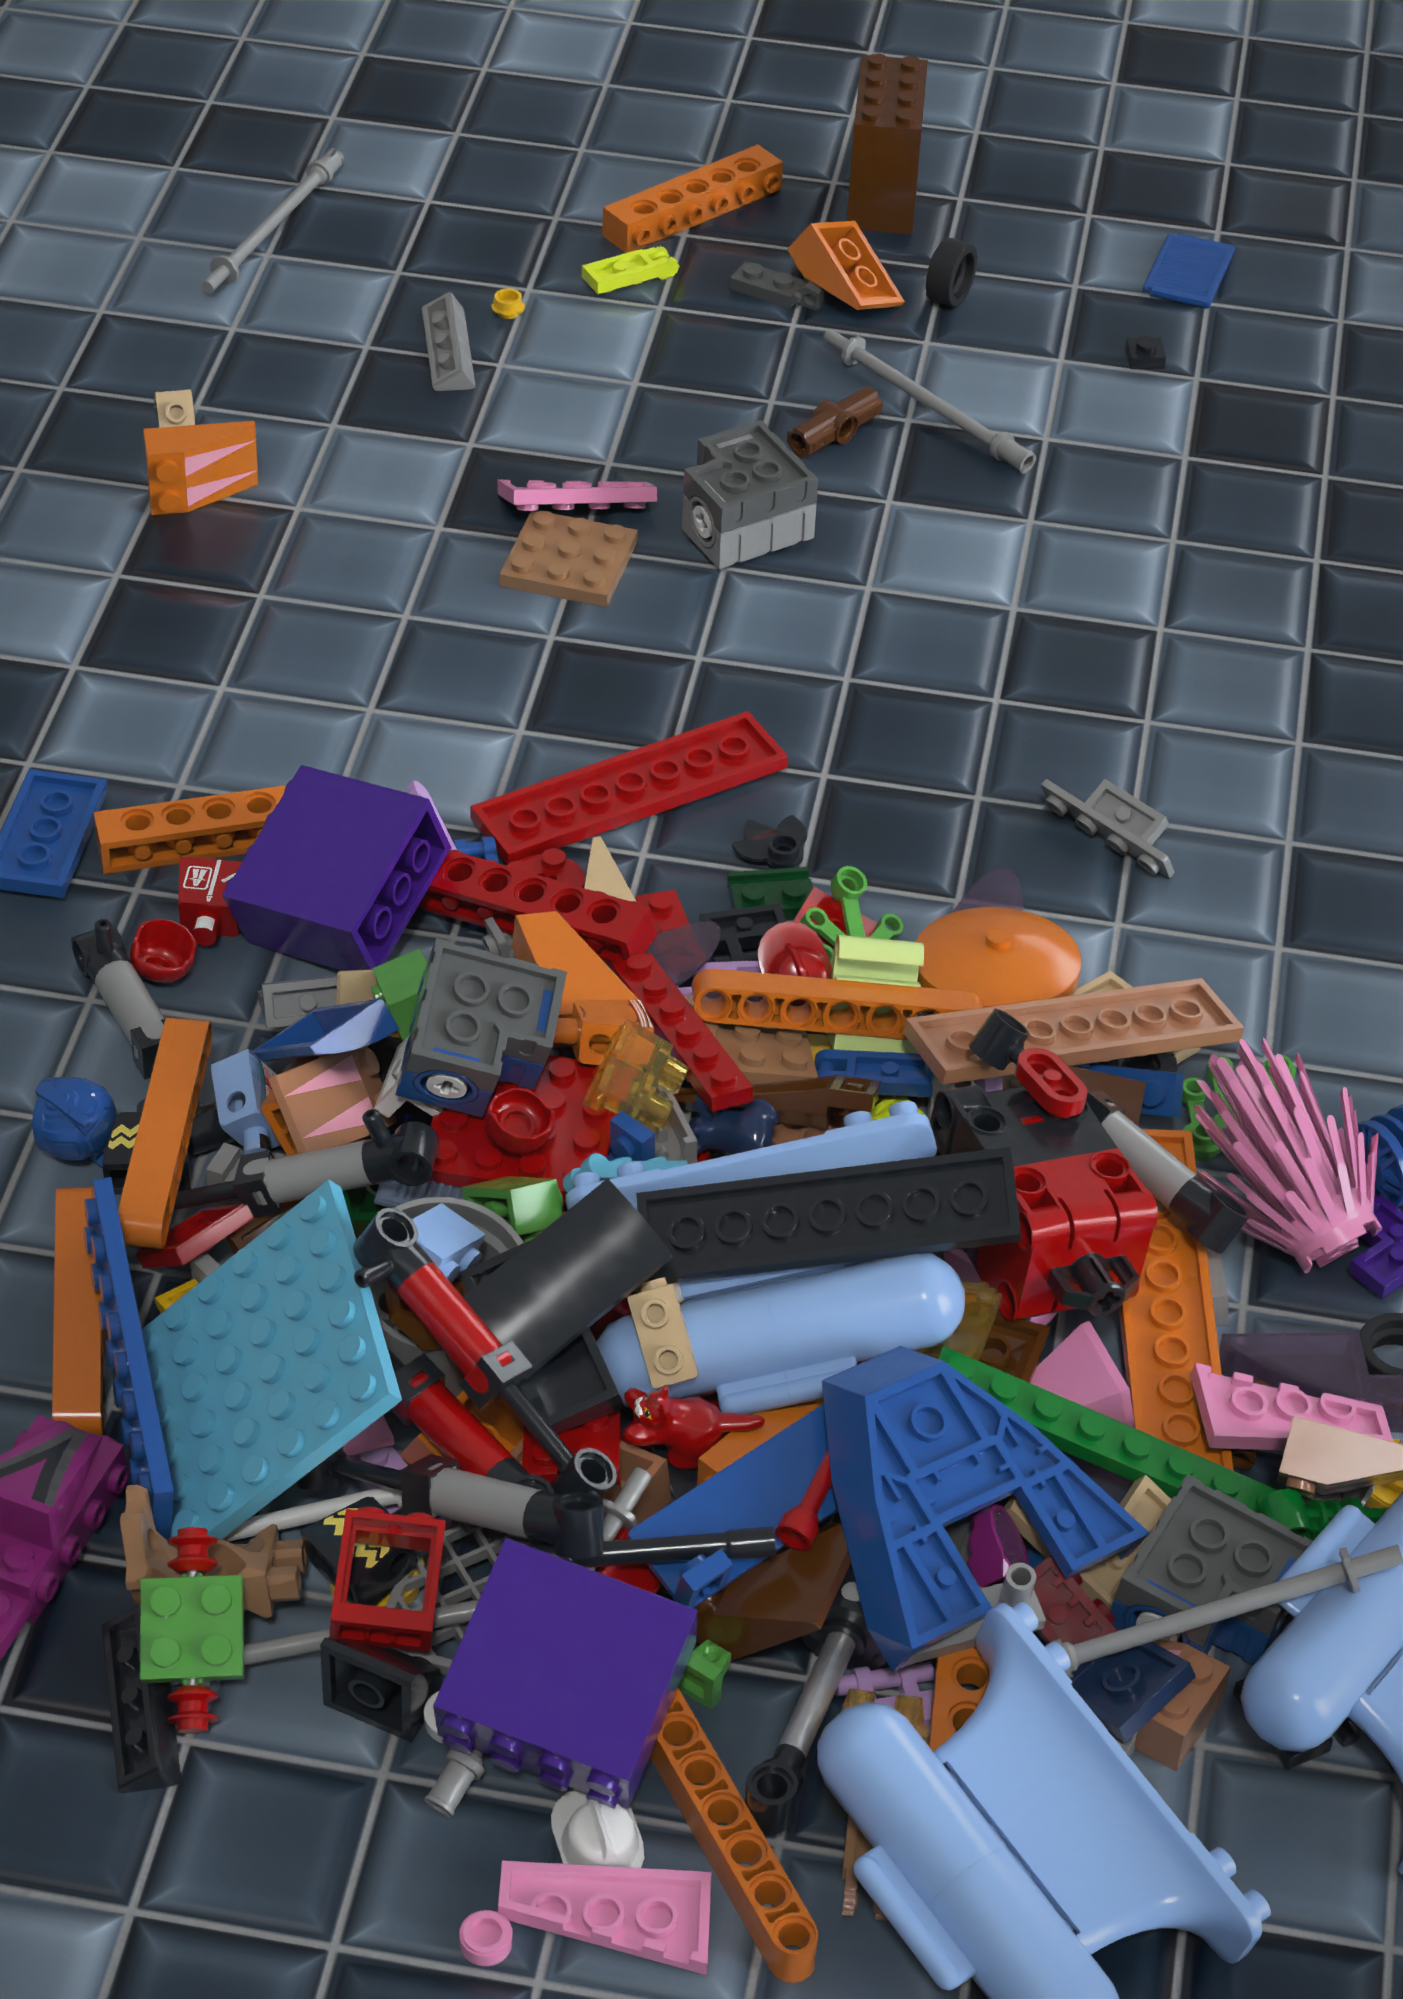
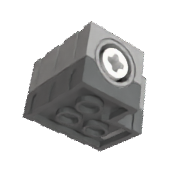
M762 420L698 439V465L684 469L682 530L718 569L732 566L738 561L742 562L765 555L769 551L773 552L795 545L799 541L814 538L818 477L812 471L810 472L793 452L787 449V445L774 432H771Z

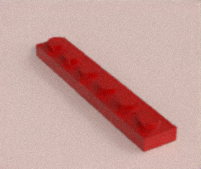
M651 953L633 955L628 959L612 963V971L642 1001L658 1040L712 1112L753 1101V1086Z

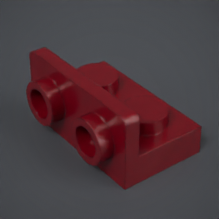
M1052 1555L1048 1556L1034 1568L1036 1573L1034 1591L1046 1618L1044 1628L1036 1632L1047 1645L1059 1638L1062 1639L1063 1643L1069 1642L1074 1645L1117 1631L1112 1625L1115 1622V1618L1109 1608L1098 1598L1092 1601L1080 1587L1083 1580L1079 1573L1065 1578Z

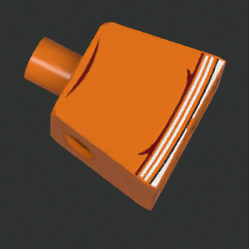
M641 1000L576 1001L573 1003L572 1018H558L553 1044L571 1045L577 1061L582 1064L650 1069L654 1027Z

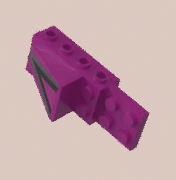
M38 1415L29 1429L22 1431L18 1435L13 1449L0 1455V1660L26 1622L34 1624L48 1602L54 1597L57 1588L71 1567L76 1563L82 1550L95 1530L101 1525L105 1515L128 1482L129 1467L126 1466L124 1445L117 1443L108 1436H98L75 1428L65 1421H55Z

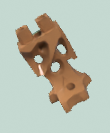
M127 1485L125 1512L121 1513L120 1516L126 1558L125 1583L127 1590H130L135 1604L139 1606L141 1605V1579L182 1577V1575L167 1566L168 1561L178 1557V1549L169 1546L167 1540L160 1535V1532L156 1531L148 1489L139 1485ZM272 1524L260 1531L254 1540L248 1544H232L218 1539L216 1545L208 1548V1557L217 1560L218 1566L203 1576L242 1575L244 1579V1612L249 1610L264 1618H269L273 1615L276 1602L300 1600L302 1592L300 1574L306 1573L308 1565L303 1539L280 1541L277 1525Z

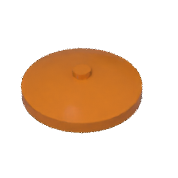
M978 907L956 911L930 923L923 929L916 942H921L924 945V964L919 966L917 982L921 984V987L972 992L981 998L984 1007L1072 996L1079 985L1081 954L1074 939L1055 923L1026 911L1003 907Z

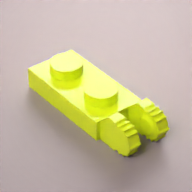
M657 246L656 248L639 249L582 265V278L597 294L609 293L615 289L632 284H640L643 281L657 277L661 280L668 279V277L671 278L677 273L680 266L674 257H669L664 247Z

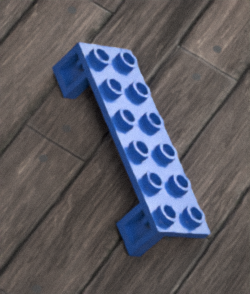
M824 1404L632 1528L628 1533L627 1539L723 1533L730 1529L770 1526L774 1527L775 1535V1529L783 1513L791 1510L794 1506H799L828 1449ZM831 1485L817 1513L819 1519L817 1525L839 1511L833 1485ZM775 1535V1548L777 1553L778 1551L786 1547V1545L780 1542ZM720 1549L708 1558L704 1554H700L688 1561L648 1563L647 1565L675 1602L695 1608L769 1557L732 1560Z

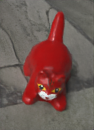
M663 1385L661 1389L649 1393L636 1388H629L624 1393L625 1400L634 1414V1423L624 1430L626 1440L634 1446L666 1445L669 1463L678 1469L698 1468V1458L719 1442L725 1432L750 1431L762 1427L765 1423V1419L762 1416L721 1412L714 1404L699 1396L684 1399L668 1397L669 1387L667 1385Z

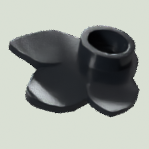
M794 815L783 819L777 826V829L748 819L744 827V840L734 842L732 848L740 857L750 861L767 862L770 866L777 869L794 868L803 861L804 849L802 845L807 840L808 834L803 823Z

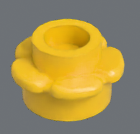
M506 288L495 293L491 309L500 318L514 319L518 316V313H522L525 310V304L522 303V295L519 291Z

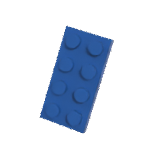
M28 769L0 833V890L57 898L65 897L94 827L93 812L101 810L108 793L107 779Z

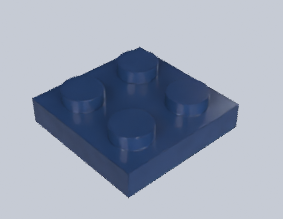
M1123 1626L1118 1631L1126 1629V1627ZM1150 1642L1082 1663L1077 1671L1072 1672L1073 1677L1070 1679L1072 1687L1109 1733L1126 1743L1196 1678L1190 1662Z

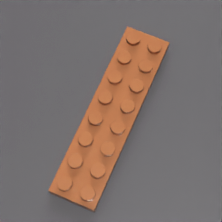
M1203 978L906 1018L903 1033L943 1085L1015 1074L1016 1065L1013 1062L1009 1063L1005 1070H998L980 1059L972 1052L968 1045L995 1008L1013 1016L1030 1032V1036L1024 1042L1025 1050L1029 1048L1049 1050L1058 1055L1068 1066L1239 1042L1242 1038L1244 1026Z

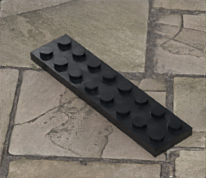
M1011 1147L636 1193L637 1211L656 1232L674 1257L645 1282L665 1277L667 1284L1022 1242Z

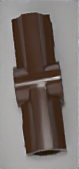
M870 386L858 390L838 403H834L831 400L822 401L814 410L811 419L787 432V443L791 446L793 453L801 459L832 441H836L839 444L848 443L856 434L859 425L882 412L883 402L880 400L877 391Z

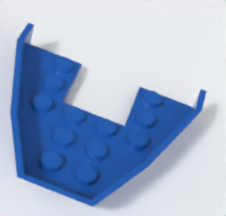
M899 1346L822 1380L833 1490L866 1627L892 1672L900 1669L913 1653L984 1619L987 1612L992 1608L944 1529L945 1526L1014 1494L1065 1578L1079 1573L1115 1554H1118L1121 1560L1128 1557L1150 1534L1149 1531L1037 1428L942 1360Z

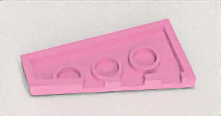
M498 480V495L513 505H517V510L523 511L539 510V504H552V508L557 510H572L576 503H588V508L609 509L610 503L623 502L625 508H645L646 502H657V487L649 482L600 481L598 482V487H592L590 482L566 481L562 483V488H556L555 483L544 482V480H529L527 487H516L511 484V480Z
M1195 1363L1190 1374L1209 1448L1284 1451L1293 1415L1393 1442L1383 1406L1329 1393H1323L1321 1398L1306 1395L1299 1390V1386L1281 1382L1278 1388L1253 1383V1376L1234 1372L1232 1378L1211 1373L1212 1366Z
M502 1861L498 1913L505 1916L508 1921L707 1975L712 1872Z

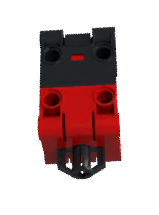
M1020 1084V1087L986 1092L981 1085L939 1091L935 1097L930 1120L937 1146L935 1156L1011 1147L1022 1242L962 1249L971 1260L976 1272L994 1298L1005 1320L1015 1321L1077 1308L1089 1310L1094 1316H1105L1117 1310L1128 1298L1135 1297L1139 1291V1281L1152 1232L1157 1224V1204L1153 1194L1141 1182L1132 1169L1130 1162L1123 1156L1091 1110L1088 1102H1085L1084 1109L1080 1114L1069 1118H1057L1050 1115L1022 1084Z

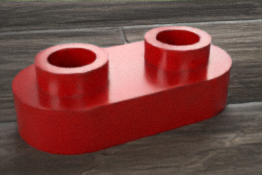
M1029 1048L1019 1054L1015 1069L1017 1080L1050 1115L1057 1118H1069L1083 1111L1088 1093L1087 1087L1058 1055L1041 1048Z

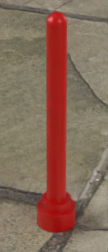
M828 1449L799 1506H794L791 1510L784 1512L775 1529V1535L778 1540L791 1549L797 1551L810 1550L819 1533L817 1513L832 1485Z

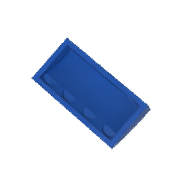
M382 998L314 1009L251 1052L263 1062L342 1053L373 1044L400 1028Z

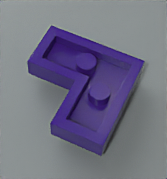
M1379 1194L1374 1198L1373 1213L1383 1229L1374 1237L1369 1230L1360 1236L1373 1247L1351 1261L1349 1273L1383 1299L1403 1285V1211Z

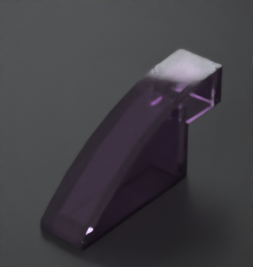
M1359 1332L1222 1334L1219 1356L1221 1372L1224 1376L1232 1378L1233 1373L1238 1372L1253 1376V1380L1265 1381L1274 1388H1278L1280 1382L1299 1386L1300 1391L1317 1398H1321L1323 1393H1329L1383 1406L1390 1432L1403 1433V1375H1369Z

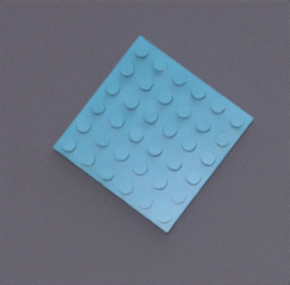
M329 1179L141 1329L174 1490L171 1538L178 1536L179 1529L187 1527L205 1528L208 1530V1536L217 1539L225 1538L402 1401L370 1286L360 1288L354 1280L355 1272L363 1268V1266L359 1264L354 1255L353 1247L356 1237L342 1188Z

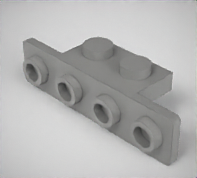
M1048 779L1043 781L1041 787L1046 797L1045 804L1059 816H1064L1066 813L1075 819L1076 824L1084 832L1091 836H1094L1095 833L1106 839V843L1118 854L1125 855L1129 853L1137 859L1138 864L1152 875L1160 873L1168 879L1173 876L1175 872L1169 857L1152 846L1169 825L1166 816L1106 779L1102 781L1085 803Z

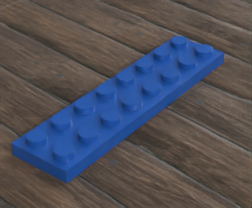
M111 1177L93 1179L92 1198L84 1200L87 1227L83 1229L86 1253L93 1254L94 1264H91V1279L94 1292L100 1291L101 1302H98L101 1330L107 1329L109 1340L105 1341L108 1368H115L117 1378L113 1379V1394L116 1408L122 1407L124 1418L120 1419L122 1443L124 1447H130L132 1457L128 1459L130 1484L148 1489L156 1531L160 1532V1535L168 1540L171 1538L174 1490Z

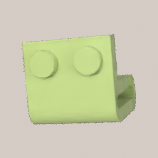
M837 935L831 979L921 987V984L917 982L919 966L924 964V945L921 942ZM839 1003L834 1005L831 1009L843 1010L847 1008L849 1005L845 1003ZM881 1007L877 1009L874 1013L885 1014L889 1012L891 1008ZM826 1033L834 1050L919 1054L909 1040Z

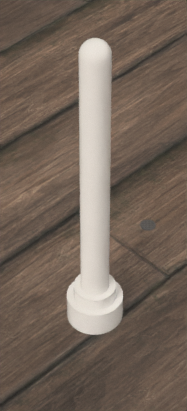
M380 1487L253 1516L222 1540L231 1542L257 1536L260 1531L272 1524L277 1525L279 1531L314 1523L364 1497H374L383 1507L398 1504L400 1508L402 1506V1491Z

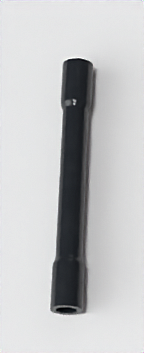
M773 1526L730 1529L723 1533L604 1541V1551L601 1554L585 1559H570L559 1556L554 1552V1545L546 1543L526 1544L529 1547L585 1568L688 1561L700 1554H704L708 1558L720 1549L732 1560L776 1556Z

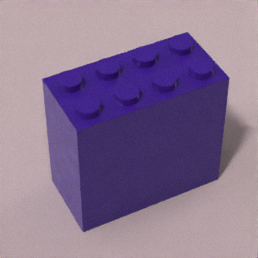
M301 765L293 779L287 783L284 794L274 811L267 816L264 827L254 844L247 849L245 859L236 874L227 882L222 897L249 944L342 971L373 970L372 968L386 963L448 855L451 846L428 798Z
M505 1538L434 1702L433 1708L438 1736L443 1737L442 1742L446 1746L458 1752L470 1754L472 1749L490 1755V1761L504 1770L519 1772V1769L523 1768L539 1775L538 1780L553 1789L566 1791L569 1786L587 1793L586 1798L588 1800L598 1801L600 1804L613 1809L619 1804L621 1807L629 1810L695 1646L698 1610Z

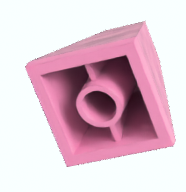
M1087 1321L1080 1324L1037 1366L1031 1384L1133 1427L1134 1415L1129 1387L1091 1322Z

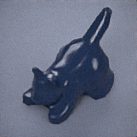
M701 1096L694 1100V1108L700 1116L690 1120L689 1125L697 1139V1155L708 1149L732 1155L777 1145L773 1142L772 1132L779 1120V1115L774 1106L767 1100L761 1098L753 1099L743 1111L726 1108L715 1112L709 1109Z

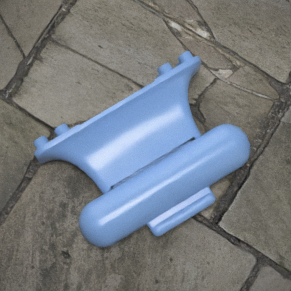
M901 1101L889 1108L890 1117L872 1121L870 1113L857 1111L844 1117V1127L828 1130L822 1135L665 1170L657 1168L645 1171V1166L642 1163L628 1162L617 1168V1178L609 1180L637 1210L636 1193L932 1157L936 1155L937 1146L928 1117L918 1113L916 1103ZM583 1172L572 1178L573 1189L565 1196L567 1210L571 1209L603 1182L600 1181V1176L597 1173ZM933 1253L910 1254L885 1259L673 1283L680 1284L684 1303H681L680 1307L699 1374L696 1378L668 1385V1397L684 1399L717 1393L721 1412L753 1414L823 1399L822 1380L857 1365V1362L867 1361L899 1346L917 1350L935 1346L952 1337L963 1318L965 1309L964 1287L955 1270ZM632 1314L625 1315L607 1324L596 1343L624 1406L631 1408L624 1397V1393L629 1388H636L646 1393L657 1391L661 1388H653L651 1385Z
M1403 1492L1376 1523H1373L1359 1508L1353 1505L1343 1507L1279 1581L1341 1562L1339 1549L1344 1547L1347 1548L1349 1557L1352 1559L1398 1544L1403 1558ZM1403 1564L1357 1578L1361 1591L1355 1593L1350 1589L1347 1581L1277 1603L1294 1618L1250 1668L1240 1697L1246 1721L1259 1738L1276 1748L1304 1752L1319 1746L1329 1739L1343 1721L1349 1717L1381 1750L1393 1766L1403 1785ZM1402 1859V1862H1401V1864H1400V1866H1399V1868H1398V1871H1399L1400 1874H1402V1875H1403V1859Z
M1019 1602L1013 1607L1005 1603H999L987 1612L977 1632L975 1641L981 1658L989 1668L988 1686L973 1714L956 1733L934 1751L931 1750L910 1721L891 1705L864 1702L846 1708L824 1728L817 1744V1763L823 1781L873 1847L854 1862V1874L925 1970L943 1990H953L972 1977L988 1999H1119L1114 1984L1091 1954L1121 1938L1147 1930L1176 1928L1199 1936L1219 1958L1227 1963L1234 1964L1247 1956L1261 1937L1263 1931L1261 1922L1271 1914L1270 1907L1265 1898L1254 1889H1250L1245 1894H1242L1230 1879V1877L1236 1874V1865L1229 1853L1221 1847H1216L1209 1852L1194 1833H1189L1072 1687L1071 1679L1064 1672L1070 1667V1659L1064 1648L1054 1641L1043 1646L1032 1631L1038 1627V1620L1034 1611L1025 1602Z

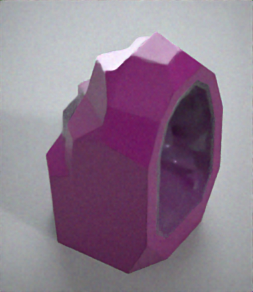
M992 1504L974 1513L970 1521L971 1534L967 1544L969 1556L967 1567L980 1587L1004 1583L1006 1571L1012 1564H1028L1029 1557L1020 1532L1002 1505Z

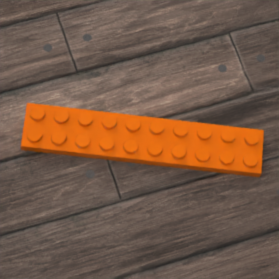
M1142 1129L1197 1175L1192 1131ZM1155 1199L1158 1219L1152 1232L1142 1269L1139 1291L1135 1297L1128 1298L1119 1307L1126 1382L1130 1389L1134 1415L1133 1428L1233 1470L1231 1449L1209 1448L1190 1376L1195 1363L1212 1366L1211 1373L1222 1375L1206 1247L1188 1232L1184 1222Z

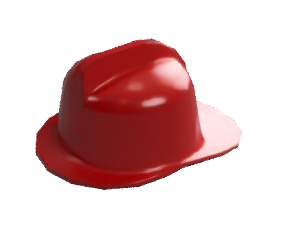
M793 921L779 923L770 928L760 940L757 955L762 973L831 979L832 966L824 945L816 932L805 924ZM798 999L789 1004L801 1006L807 1001Z

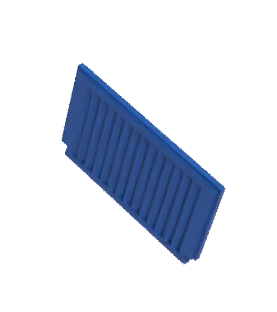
M1179 233L1177 236L1168 234L1142 290L1150 293V296L1208 309L1228 268L1236 246Z

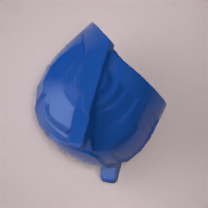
M54 1077L43 1079L35 1090L38 1099L32 1118L33 1136L37 1147L48 1154L72 1161L88 1158L103 1169V1151L107 1146L113 1122L117 1115L113 1098L103 1086L86 1078Z

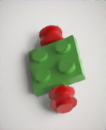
M200 1527L181 1528L178 1530V1536L167 1540L169 1546L178 1549V1557L168 1561L167 1566L182 1575V1577L141 1579L140 1680L142 1683L182 1682V1686L167 1695L169 1701L177 1704V1714L167 1718V1722L177 1725V1732L183 1734L208 1732V1724L218 1722L217 1716L208 1713V1703L218 1699V1694L209 1687L203 1686V1681L244 1679V1579L242 1575L203 1576L218 1566L217 1560L208 1557V1548L216 1545L218 1539L208 1536V1530Z

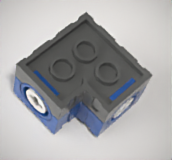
M436 938L420 980L417 993L419 996L413 1011L409 1029L410 1035L406 1043L401 1066L402 1072L395 1095L483 1117L498 1081L504 1083L508 1081L519 1084V1087L534 1090L552 1050L567 972L554 968L539 967V964L512 957L504 958L495 955L493 952L466 945L462 947L451 944V941Z
M1187 1474L1180 1485L1177 1496H1173L1160 1516L1156 1529L1150 1532L1137 1552L1133 1565H1129L1121 1577L1111 1609L1115 1618V1622L1112 1625L1118 1631L1123 1626L1126 1628L1133 1627L1278 1582L1313 1540L1305 1536L1303 1538L1291 1532V1529L1262 1513L1258 1514L1246 1508L1247 1505L1217 1489L1213 1490L1203 1485L1202 1481ZM1276 1603L1161 1640L1185 1643L1205 1654H1208L1215 1644L1228 1652L1230 1650L1242 1656L1243 1660L1254 1665L1274 1642L1290 1613Z

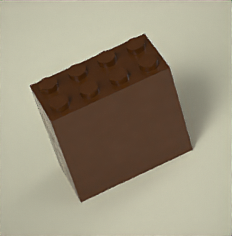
M878 53L862 55L854 121L847 221H856L860 230L912 234L928 60H922L914 56H906L904 58L887 57Z

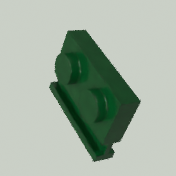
M808 867L727 872V887L730 891L732 910L780 903L786 921L795 919L813 889L812 881L809 879Z

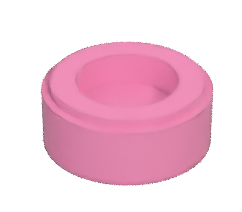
M481 1910L470 1914L462 1922L459 1931V1945L463 1956L469 1962L479 1966H492L502 1962L509 1955L512 1948V1927L508 1919L492 1910Z

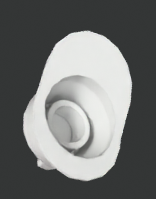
M577 1789L566 1792L555 1803L551 1813V1824L563 1864L642 1867L644 1861L643 1841L631 1807L628 1810L617 1804L616 1808L613 1809L600 1804L598 1801L588 1800L586 1798L587 1793Z

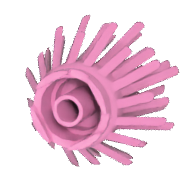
M1265 1038L1262 1040L1261 1047L1271 1065L1269 1072L1280 1094L1263 1064L1256 1059L1244 1039H1240L1237 1053L1241 1060L1236 1067L1237 1075H1235L1224 1057L1218 1058L1216 1054H1212L1208 1063L1212 1074L1217 1080L1216 1083L1233 1113L1219 1093L1211 1091L1205 1081L1196 1080L1227 1126H1224L1221 1130L1202 1106L1194 1105V1110L1197 1112L1195 1117L1206 1129L1204 1131L1257 1193L1235 1174H1227V1179L1246 1195V1199L1263 1213L1206 1171L1197 1172V1174L1213 1188L1231 1197L1248 1212L1250 1218L1240 1229L1241 1231L1295 1257L1302 1271L1308 1273L1313 1265V1261L1316 1260L1321 1268L1358 1248L1359 1241L1357 1238L1367 1233V1230L1374 1237L1383 1229L1373 1213L1378 1133L1371 1137L1370 1154L1365 1165L1363 1132L1358 1134L1356 1110L1354 1111L1352 1096L1348 1097L1347 1088L1344 1087L1340 1092L1345 1128L1344 1135L1343 1128L1337 1130L1333 1115L1327 1117V1128L1299 1052L1295 1057V1062L1300 1072L1298 1088L1302 1098L1283 1056L1277 1054L1274 1057Z

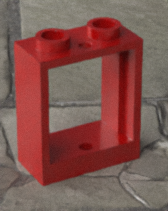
M361 1507L358 1510L346 1509L329 1638L373 1646L430 1652L446 1520H438L429 1514L418 1512L408 1514L407 1516L387 1514L376 1507ZM355 1543L429 1551L422 1611L347 1603Z

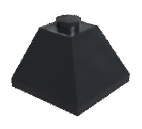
M325 1637L320 1644L323 1705L412 1743L425 1723L424 1708L426 1702L441 1689L440 1668L434 1666L423 1657L410 1656L396 1649Z

